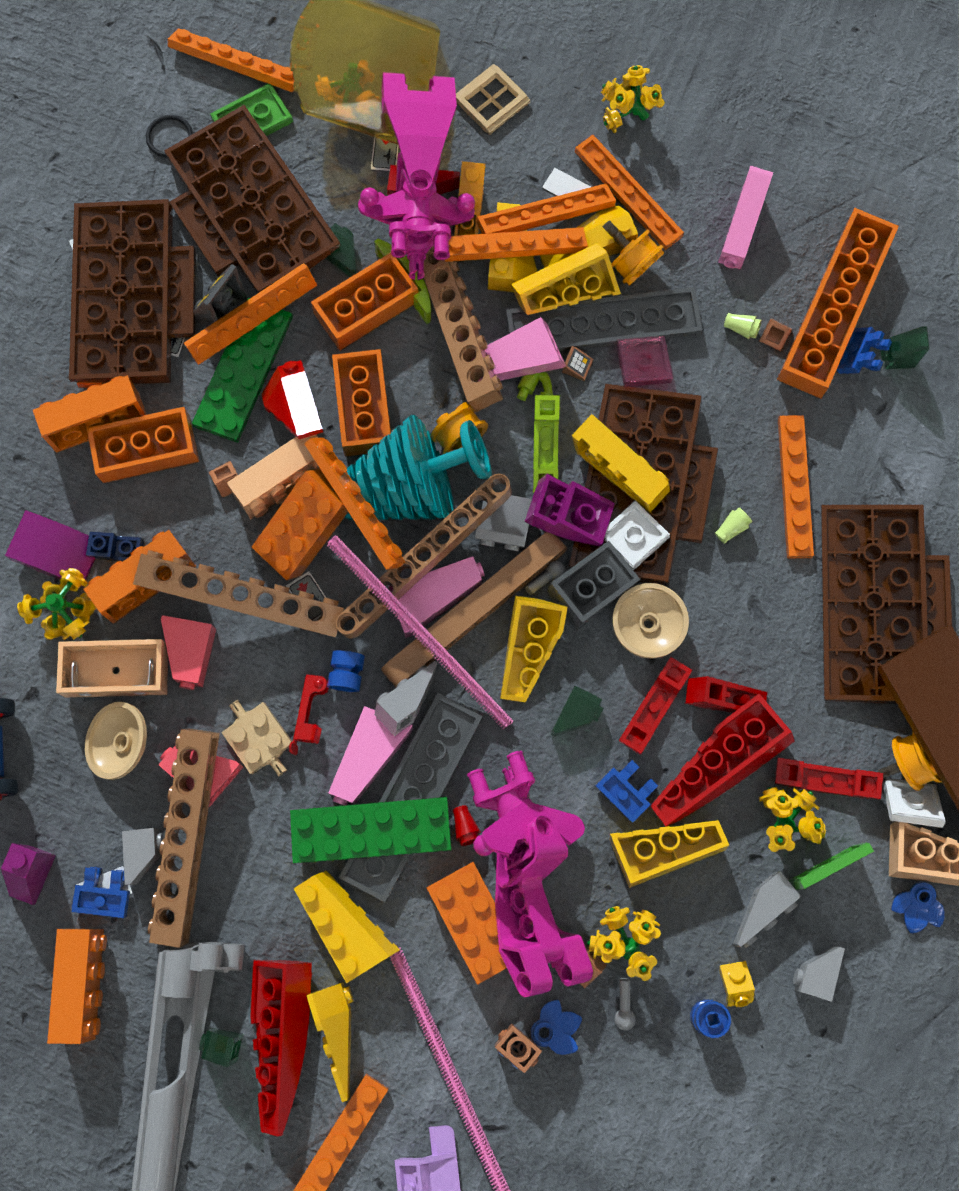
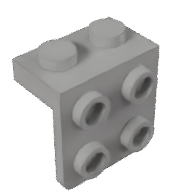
M511 495L504 504L476 528L475 539L480 540V545L494 547L495 543L504 544V549L519 551V547L525 548L529 524L524 521L532 500ZM483 501L482 509L487 506L486 501Z

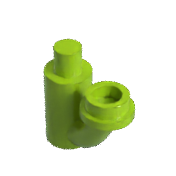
M541 372L522 376L517 386L520 390L517 398L526 401L528 394H533L539 380L542 382L544 392H540L539 395H553L552 383L548 373Z

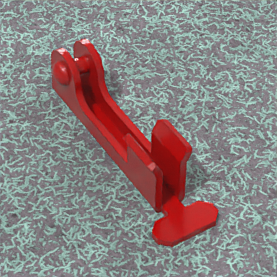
M306 675L293 742H290L289 752L293 755L298 753L297 741L318 744L320 741L321 727H318L317 724H308L313 698L316 695H324L329 691L327 687L328 681L322 676Z

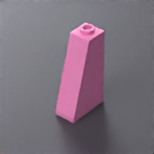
M750 166L718 263L724 264L728 268L741 269L773 172Z
M541 317L494 341L485 350L487 356L490 355L496 368L493 369V373L499 377L500 381L561 369L566 366L548 324Z
M470 557L430 571L399 599V602L408 609L421 625L426 626L482 585L481 577L485 576L480 562L476 563L474 557ZM388 586V590L391 593L393 592V586ZM400 621L405 637L412 636L414 632L410 633L411 630L408 631L409 628L406 629L407 625L404 626L405 623L402 624V621Z
M364 706L328 792L331 796H334L332 801L343 806L348 805V802L355 805L410 736L413 726H408L394 736L374 715L375 710Z

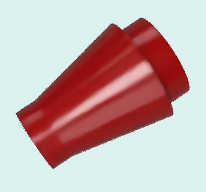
M467 805L456 807L453 809L456 841H459L461 846L472 845L477 836L481 834V831L469 812Z

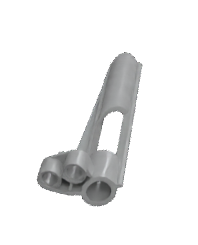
M222 942L188 943L181 948L169 946L164 951L159 952L131 1191H175L215 971L228 973V971L242 972L244 944ZM177 1015L184 1023L179 1076L165 1088L155 1090L162 1027L171 1016Z

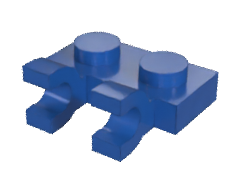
M872 327L854 328L837 367V372L839 374L860 373L862 367L872 371H880L883 362L881 360H874L876 354L869 352L870 347L879 350H889L892 341L890 339H883L885 333L883 331L876 332Z
M633 760L620 773L613 767L596 785L631 823L651 805L646 798L658 787L652 779H649L637 791L627 781L639 768Z
M85 867L84 884L75 885L71 912L126 918L130 890H123L125 884L124 870H111L110 888L97 887L102 868Z

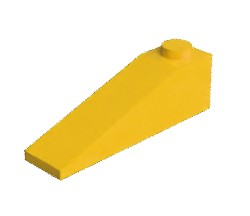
M497 202L496 212L520 206V204ZM534 256L490 259L488 290L514 292L511 284L537 272Z
M619 205L595 213L576 227H584L588 247L598 243L607 251L608 256L617 254L622 250L613 237L602 227L609 220L629 242L637 239L638 232L630 213ZM575 253L540 255V259L544 268Z
M515 595L500 699L519 702L527 701L545 663L549 660L552 650L564 631L567 606Z
M342 982L307 995V999L317 1031H324L325 1036L322 1037L323 1048L327 1057L332 1058L333 1063L330 1065L341 1101L345 1102L350 1098V1003L354 1002L350 987H345Z

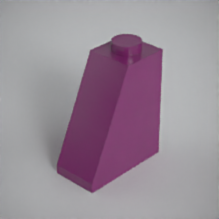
M12 843L1 867L9 896L35 905L56 855L33 846Z

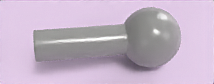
M559 561L550 562L546 572L525 587L527 593L532 595L551 580H556L566 572L564 564Z
M620 978V1010L615 1014L614 1020L619 1029L627 1031L634 1027L636 1017L630 1010V979Z

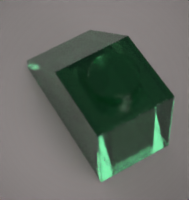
M335 223L330 229L339 240L341 246L325 259L348 277H352L357 274L354 235L348 228H341Z
M927 326L890 337L889 339L892 341L889 350H881L882 361H885L886 369L915 368L930 349Z
M574 686L551 735L556 737L589 726L592 720L597 722L604 709L599 706L602 699Z
M215 1028L208 1029L206 1034H202L199 1044V1050L202 1051L201 1058L225 1067L238 1062L243 1034Z

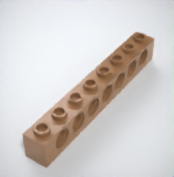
M432 246L424 260V280L467 402L478 412L503 400L500 392L503 386L499 377L493 373V369L496 367L491 356H487L485 351L488 349V345L483 335L479 334L478 330L481 329L477 317L472 315L471 310L474 307L470 298L465 296L464 291L467 288L462 277H458L457 272L460 271L457 262H445V260L436 259L434 257V246Z
M148 550L147 555L141 554L133 582L134 585L332 637L337 635L336 619L344 609L338 606L339 601L326 597H324L323 602L314 600V594L299 591V595L289 593L290 588L275 584L274 589L264 586L265 581L250 577L249 582L239 580L240 574L225 571L224 575L213 573L214 567L199 564L198 568L188 566V560L174 557L173 562L162 559L164 554ZM168 566L172 571L171 577L168 580H160L156 575L158 567ZM191 572L197 576L195 586L186 587L182 583V577L185 573ZM213 579L220 580L223 585L222 590L217 594H212L207 589L208 583ZM243 586L247 589L248 594L244 600H236L233 597V590L236 587ZM262 593H269L272 596V603L268 607H262L258 603V598ZM292 599L297 603V608L293 613H285L283 604L285 601ZM313 606H318L321 609V616L316 620H311L308 617V611Z
M181 729L176 738L175 746L178 752L177 759L174 760L171 770L174 779L173 785L168 791L170 806L169 812L166 813L164 818V828H166L165 839L160 844L162 859L161 865L158 866L156 871L158 886L157 892L154 893L152 898L154 913L148 925L149 943L181 948L189 943L220 734L217 732ZM193 750L198 754L196 764L190 760V753ZM188 777L194 780V788L192 790L186 786ZM184 803L190 807L189 816H185L182 812ZM180 829L186 833L185 843L179 840L178 833ZM176 856L182 860L181 869L175 866L174 860ZM172 883L178 887L179 892L177 896L171 892L170 886ZM167 910H171L174 913V922L168 920Z

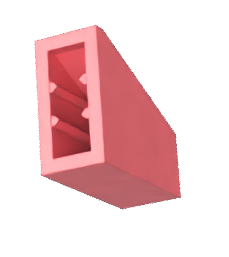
M162 615L161 623L172 678L177 683H180L179 687L194 690L195 686L203 688L216 628L209 623Z
M176 746L173 748L169 747L160 758L162 761L158 764L173 778L174 775H172L171 770L174 760L177 759L178 749H176ZM193 750L190 753V760L194 764L198 761V754ZM216 756L209 807L243 769V766L237 761ZM188 777L186 786L190 790L194 788V780Z

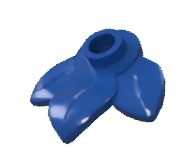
M927 882L915 883L910 888V891L899 893L893 900L891 910L900 914L904 913L905 925L910 933H917L923 930L928 922L933 926L940 927L944 921V907L936 900L937 895L934 887ZM927 892L926 899L920 900V894Z
M559 1000L550 1001L542 1007L540 1019L531 1027L532 1040L541 1047L549 1046L556 1054L566 1055L574 1053L578 1050V1046L571 1035L579 1028L582 1018L573 1012H562ZM542 1027H546L549 1030V1035L545 1038L539 1035V1030Z

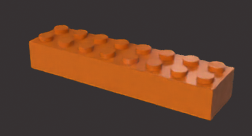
M854 208L778 375V381L820 399L823 397L837 370L898 230V225Z

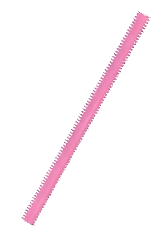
M335 535L327 542V546H330V549L333 548L332 551L337 553V556L339 555L338 558H341V561L344 560L343 563L346 562L345 565H348V568L351 567L350 570L353 569L352 572H355V575L358 574L357 577L362 579L361 582L364 581L363 584L367 583L366 586L369 585L368 589L371 588L370 591L373 590L372 593H375V596L378 595L377 598L380 597L379 600H382V603L385 602L384 605L387 604L386 608L389 607L388 610L391 609L390 612L393 611V614H396L395 617L398 616L397 619L400 618L399 621H402V624L405 623L404 626L407 625L406 629L409 628L408 631L411 630L410 633L414 632L415 638L418 637L417 640L420 639L419 642H422V645L425 644L424 647L427 646L426 650L429 648L428 652L431 651L430 654L434 653L432 656H435V659L438 658L437 661L440 660L439 663L442 662L441 665H444V668L447 667L446 670L449 669L448 673L451 671L450 675L453 674L452 677L456 676L454 679L458 678L457 682L460 681L459 684L462 683L461 686L464 685L463 688L466 687L465 690H469L468 693L471 692L470 696L473 694L472 698L475 696L474 700L477 699L476 702L479 701L478 704H482L481 707L484 706L483 709L486 708L485 711L488 710L487 713L490 712L489 715H493L492 718L495 717L493 720L497 719L496 723L499 721L498 725L500 727L503 726L502 729L512 724L513 720L492 700V697L455 661L428 630L412 616L408 609L392 595L388 588L365 567L366 565L347 548L338 536Z
M400 950L390 956L391 961H393L392 964L396 967L395 970H398L396 971V973H399L398 976H401L399 978L402 979L400 982H404L402 984L404 986L403 989H406V995H409L407 998H410L409 1001H412L410 1003L413 1004L411 1007H415L413 1011H416V1017H419L417 1020H420L419 1023H422L420 1026H423L421 1029L424 1030L423 1033H426L424 1036H427L426 1039H429L427 1042H430V1044L428 1045H432L430 1049L433 1048L432 1052H435L433 1053V1055H436L434 1058H438L436 1060L439 1061L437 1065L440 1064L439 1068H442L440 1070L443 1071L441 1074H445L443 1078L446 1077V1084H449L447 1087H451L449 1089L452 1090L450 1094L453 1093L452 1097L455 1096L453 1100H456L454 1103H458L456 1107L459 1106L457 1110H460L459 1113H462L460 1116H464L462 1120L465 1119L463 1123H466L465 1126H468L466 1130L469 1129L468 1133L471 1132L469 1136L472 1137L470 1139H474L472 1143L475 1142L474 1146L477 1145L475 1149H478L476 1152H480L478 1156L481 1155L479 1159H483L481 1161L484 1162L483 1166L486 1165L484 1169L487 1168L485 1172H489L487 1176L490 1175L488 1179L491 1178L490 1182H493L491 1185H494L493 1189L496 1188L495 1191H511L508 1189L509 1187L501 1172L502 1170L495 1159L493 1150L478 1121L474 1108H472L455 1066H453L452 1060H450L451 1057H449L445 1044L441 1041L442 1037L439 1034L438 1028L434 1025V1019H431L432 1015L429 1009H427L428 1006L424 1003V997H421L422 993L419 990L418 984H416L417 982L414 981V975H411V969H408L410 966H407V959L403 956V951Z

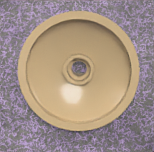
M645 583L630 588L619 598L613 611L612 625L618 641L630 653L643 658H660L672 653L681 645L688 631L689 616L684 602L673 590L660 584ZM651 621L653 627L646 628L644 622Z
M114 702L105 706L96 714L88 728L85 739L86 761L95 775L103 779L115 780L126 776L136 767L144 753L147 741L146 723L141 712L129 703Z

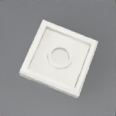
M635 500L608 525L604 541H610L634 570L669 539L670 534Z
M884 779L883 789L890 821L943 828L945 817L937 785L926 783L922 790L916 791L906 780Z

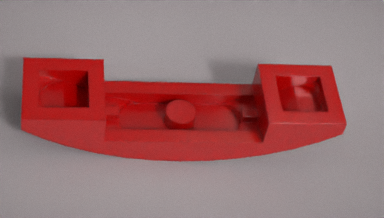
M670 657L629 722L619 742L641 755L673 700L692 672V669Z
M777 758L775 784L833 795L881 799L883 773L859 769L849 770Z

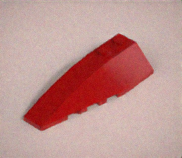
M760 694L756 695L714 728L712 735L705 743L703 742L697 749L698 752L689 762H686L681 768L679 775L667 785L653 802L651 808L666 827L676 823L737 785L794 743L795 739L792 731Z
M253 960L250 1017L251 1024H256L257 1039H253V1050H258L259 1067H255V1073L262 1090L258 1094L260 1129L262 1133L278 1137L283 1135L301 1075L310 1015L307 995L311 993L312 963L287 960Z

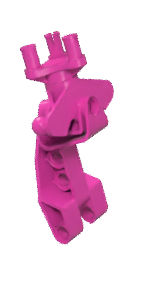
M383 72L382 113L388 114L400 148L397 157L396 193L385 196L374 188H365L360 194L358 210L367 217L389 225V236L392 239L391 255L396 258H402L407 255L410 270L409 277L415 280V273L417 271V280H420L425 276L424 260L429 249L434 246V257L436 259H448L450 257V226L472 220L475 213V200L472 195L464 193L458 198L452 196L446 199L436 193L441 153L457 107L455 78L433 76L429 81V91L408 90L405 74Z
M515 751L507 755V760L510 764L508 766L509 770L507 768L502 770L507 785L493 791L489 790L483 769L473 770L467 776L474 792L473 800L475 806L497 811L499 817L497 821L482 832V835L477 836L473 845L474 850L480 856H488L492 852L497 853L495 910L499 952L519 994L523 997H530L551 990L553 979L548 966L549 963L552 968L556 969L562 983L566 986L588 982L593 976L592 965L582 937L578 934L564 932L558 928L542 885V881L568 857L567 845H571L584 834L585 827L583 821L574 814L532 802L529 798V790L531 785L535 783L533 773L529 772L523 751Z

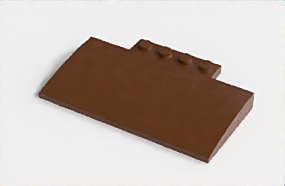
M245 105L164 150L169 162L189 190L171 200L170 204L217 276H220L230 265H239L258 294L303 263L310 270L341 246L337 237Z
M169 199L74 203L69 380L71 382L108 383L115 377L128 375L133 384L171 383V338L195 336V316L193 311L196 291V250L194 246L172 247L173 208Z
M605 384L598 420L627 444L638 456L643 457L656 472H662L669 479L670 492L649 514L670 534V538L633 570L641 579L639 582L655 583L669 587L677 540L702 543L718 455V448L694 445L702 396ZM589 464L585 488L615 503L609 521L610 524L635 500ZM574 541L569 567L572 568L601 546Z
M821 505L824 701L897 704L877 668L934 631L947 625H952L949 555H925L924 505Z
M950 624L934 631L877 669L959 810V637Z

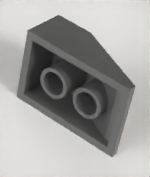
M230 265L216 281L209 285L208 292L204 298L198 300L195 304L193 314L197 322L207 328L247 301L236 266Z
M608 541L551 582L546 592L556 604L568 607L566 617L576 630H579L641 579L611 542Z

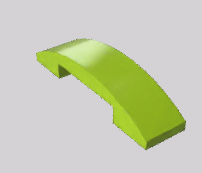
M379 238L374 241L375 253L379 259L391 253V244ZM407 256L396 258L409 275V260ZM416 271L415 280L412 279V281L418 287L419 293L414 295V307L425 323L428 324L431 322L430 296L424 279L417 280Z
M535 395L533 494L538 481L546 474L558 479L560 395Z

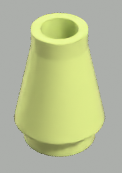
M728 313L724 327L735 331L747 339H750V337L756 339L762 320L757 319V316Z
M741 508L735 511L732 510L721 527L715 532V535L725 544L728 540L749 529L752 520Z

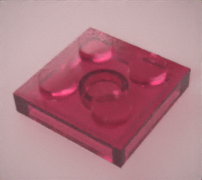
M665 336L618 339L616 346L624 387L672 382L673 376Z

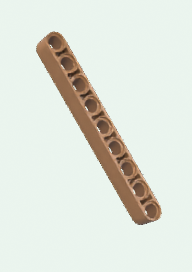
M498 473L487 479L403 556L405 563L402 566L388 570L379 578V581L385 586H393L392 595L399 600L509 499L512 491L507 476ZM497 484H504L506 486L505 490L499 493L493 491V488ZM483 500L487 502V506L484 509L474 508L478 501ZM462 517L469 519L467 525L463 527L456 525L457 520ZM446 534L450 536L449 541L445 544L437 542L441 535ZM428 551L431 553V557L427 561L419 560V555L422 552ZM406 568L412 569L410 577L406 579L400 578L402 570ZM371 588L367 589L337 617L336 628L346 638L353 639L358 637L388 610L389 607L386 608L387 604L384 605L385 602L382 603V600H379L380 597L377 598L378 595L375 596V593H372L373 590L370 591ZM374 603L372 612L363 613L365 604ZM348 620H355L354 628L350 631H345L344 624Z
M545 532L428 628V632L442 647L448 650L543 572L550 562L552 563L561 557L568 548L557 535ZM418 637L381 668V671L395 688L403 679L408 680L413 677L419 668L424 665L428 666L436 660L435 656H432L434 653L430 654L431 651L428 652L429 648L426 650L427 646L424 647L425 644L422 645V642H419L420 639L417 640Z

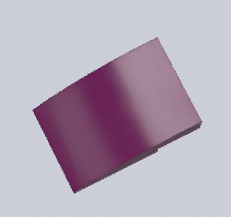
M546 474L537 483L524 522L562 538L601 546L615 503L574 481L566 484Z
M25 510L5 554L11 561L28 566L57 579L62 577L59 574L61 570L67 571L69 568L80 571L84 576L83 579L86 580L96 559L86 556L89 535Z

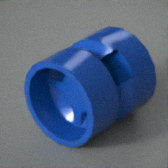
M332 651L330 666L334 669L332 672H329L327 687L344 692H360L362 677L359 675V672L363 671L365 656L351 651Z
M703 999L692 1007L690 1021L693 1028L699 1033L710 1038H719L729 1030L731 1015L723 1004L710 999Z

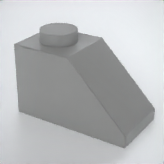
M147 828L122 831L125 885H137L161 856L160 844L164 836L160 833L159 829Z
M833 946L802 963L800 969L797 968L794 973L793 984L796 985L795 991L832 1002L845 948Z

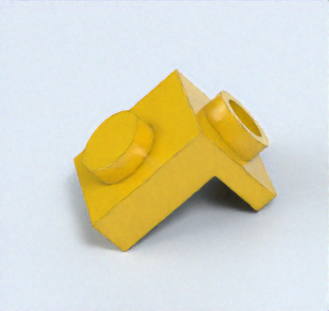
M746 961L720 965L719 971L726 991L727 1006L745 1007L754 1001L755 988Z

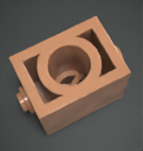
M511 1023L507 1030H502L499 1033V1040L495 1043V1048L501 1056L508 1058L515 1068L526 1073L529 1067H534L539 1061L538 1056L542 1052L541 1048Z

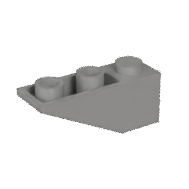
M435 661L428 666H422L413 677L408 680L403 679L390 693H383L377 699L374 715L394 736L414 723L434 679L437 667Z
M781 871L774 872L755 888L733 942L735 947H749L758 939L756 936L758 932L762 929L765 931L771 929L778 922L776 917L782 912L788 914L798 906L796 901L801 896Z

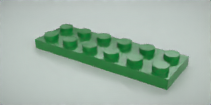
M280 310L226 346L192 421L193 427L236 443L239 442L293 319L292 313Z
M447 797L290 810L293 864L451 851Z

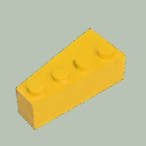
M598 243L511 284L518 304L527 315L557 309L561 305L569 304L571 306L579 304L578 302L591 299L593 301L602 299V296L621 294L608 253Z
M593 414L572 435L576 453L633 500H636L649 513L670 492L669 479L662 472H656L643 457L638 456Z
M719 820L684 824L683 826L660 827L659 829L635 830L627 833H611L609 837L629 888L723 852L729 846Z
M328 871L318 873L293 888L346 983L400 951L394 943L392 944L384 936L385 933L378 925L375 926L365 915L366 912L360 906L357 907L349 898L350 895Z

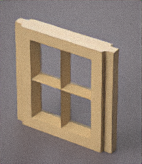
M495 64L491 65L456 93L457 104L489 135L530 103L527 95ZM497 78L504 87L491 96L484 87ZM508 89L516 98L503 108L495 99ZM481 91L488 100L475 109L468 100ZM492 102L500 111L489 120H486L479 112Z

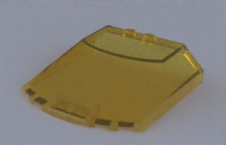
M310 0L297 21L290 49V70L293 71L294 78L293 87L294 91L298 92L303 112L398 145L387 113H382L383 72L405 74L408 90L429 91V81L435 76L440 29L434 22L369 0Z

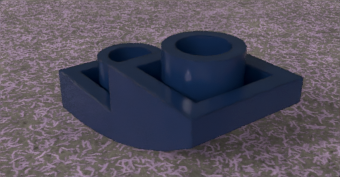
M90 531L86 556L123 562L131 556L132 551L144 545V540L141 537L117 536L114 533Z

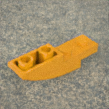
M462 161L459 196L468 193L474 197L475 213L472 220L455 225L454 236L479 234L480 229L477 225V217L481 216L486 168L484 163Z

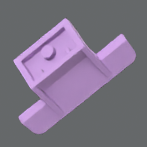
M450 1126L429 1127L432 1155L423 1158H399L394 1160L398 1191H461L454 1131Z

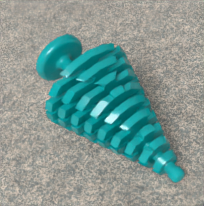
M411 414L403 421V425H398L389 435L383 437L379 445L376 444L370 448L368 455H362L356 461V465L351 464L347 468L346 472L361 489V495L365 501L372 505L378 520H389V518L404 520L403 518L406 517L410 520H418L421 517L425 520H433L436 517L444 520L454 511L451 485L446 469L468 462L478 478L485 480L491 477L492 470L486 446L472 421H465L460 426V438L463 447L440 455L439 450H436L435 442L430 438L429 430L426 431L425 424L416 415L412 416ZM348 512L345 516L346 519L353 520Z

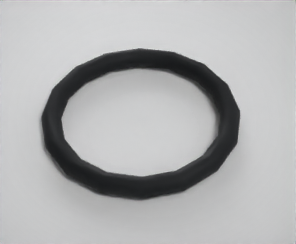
M172 114L163 115L153 120L148 126L145 135L146 143L150 150L158 156L166 158L165 152L159 151L151 143L150 135L152 129L163 120H177L187 128L188 137L193 134L192 127L187 120Z

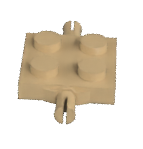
M239 700L234 701V704H230L229 707L235 713L237 719L221 733L250 774H254L264 766L271 765L278 777L283 775L287 769L279 758L289 748L290 742L293 741L265 702L246 712L239 703Z

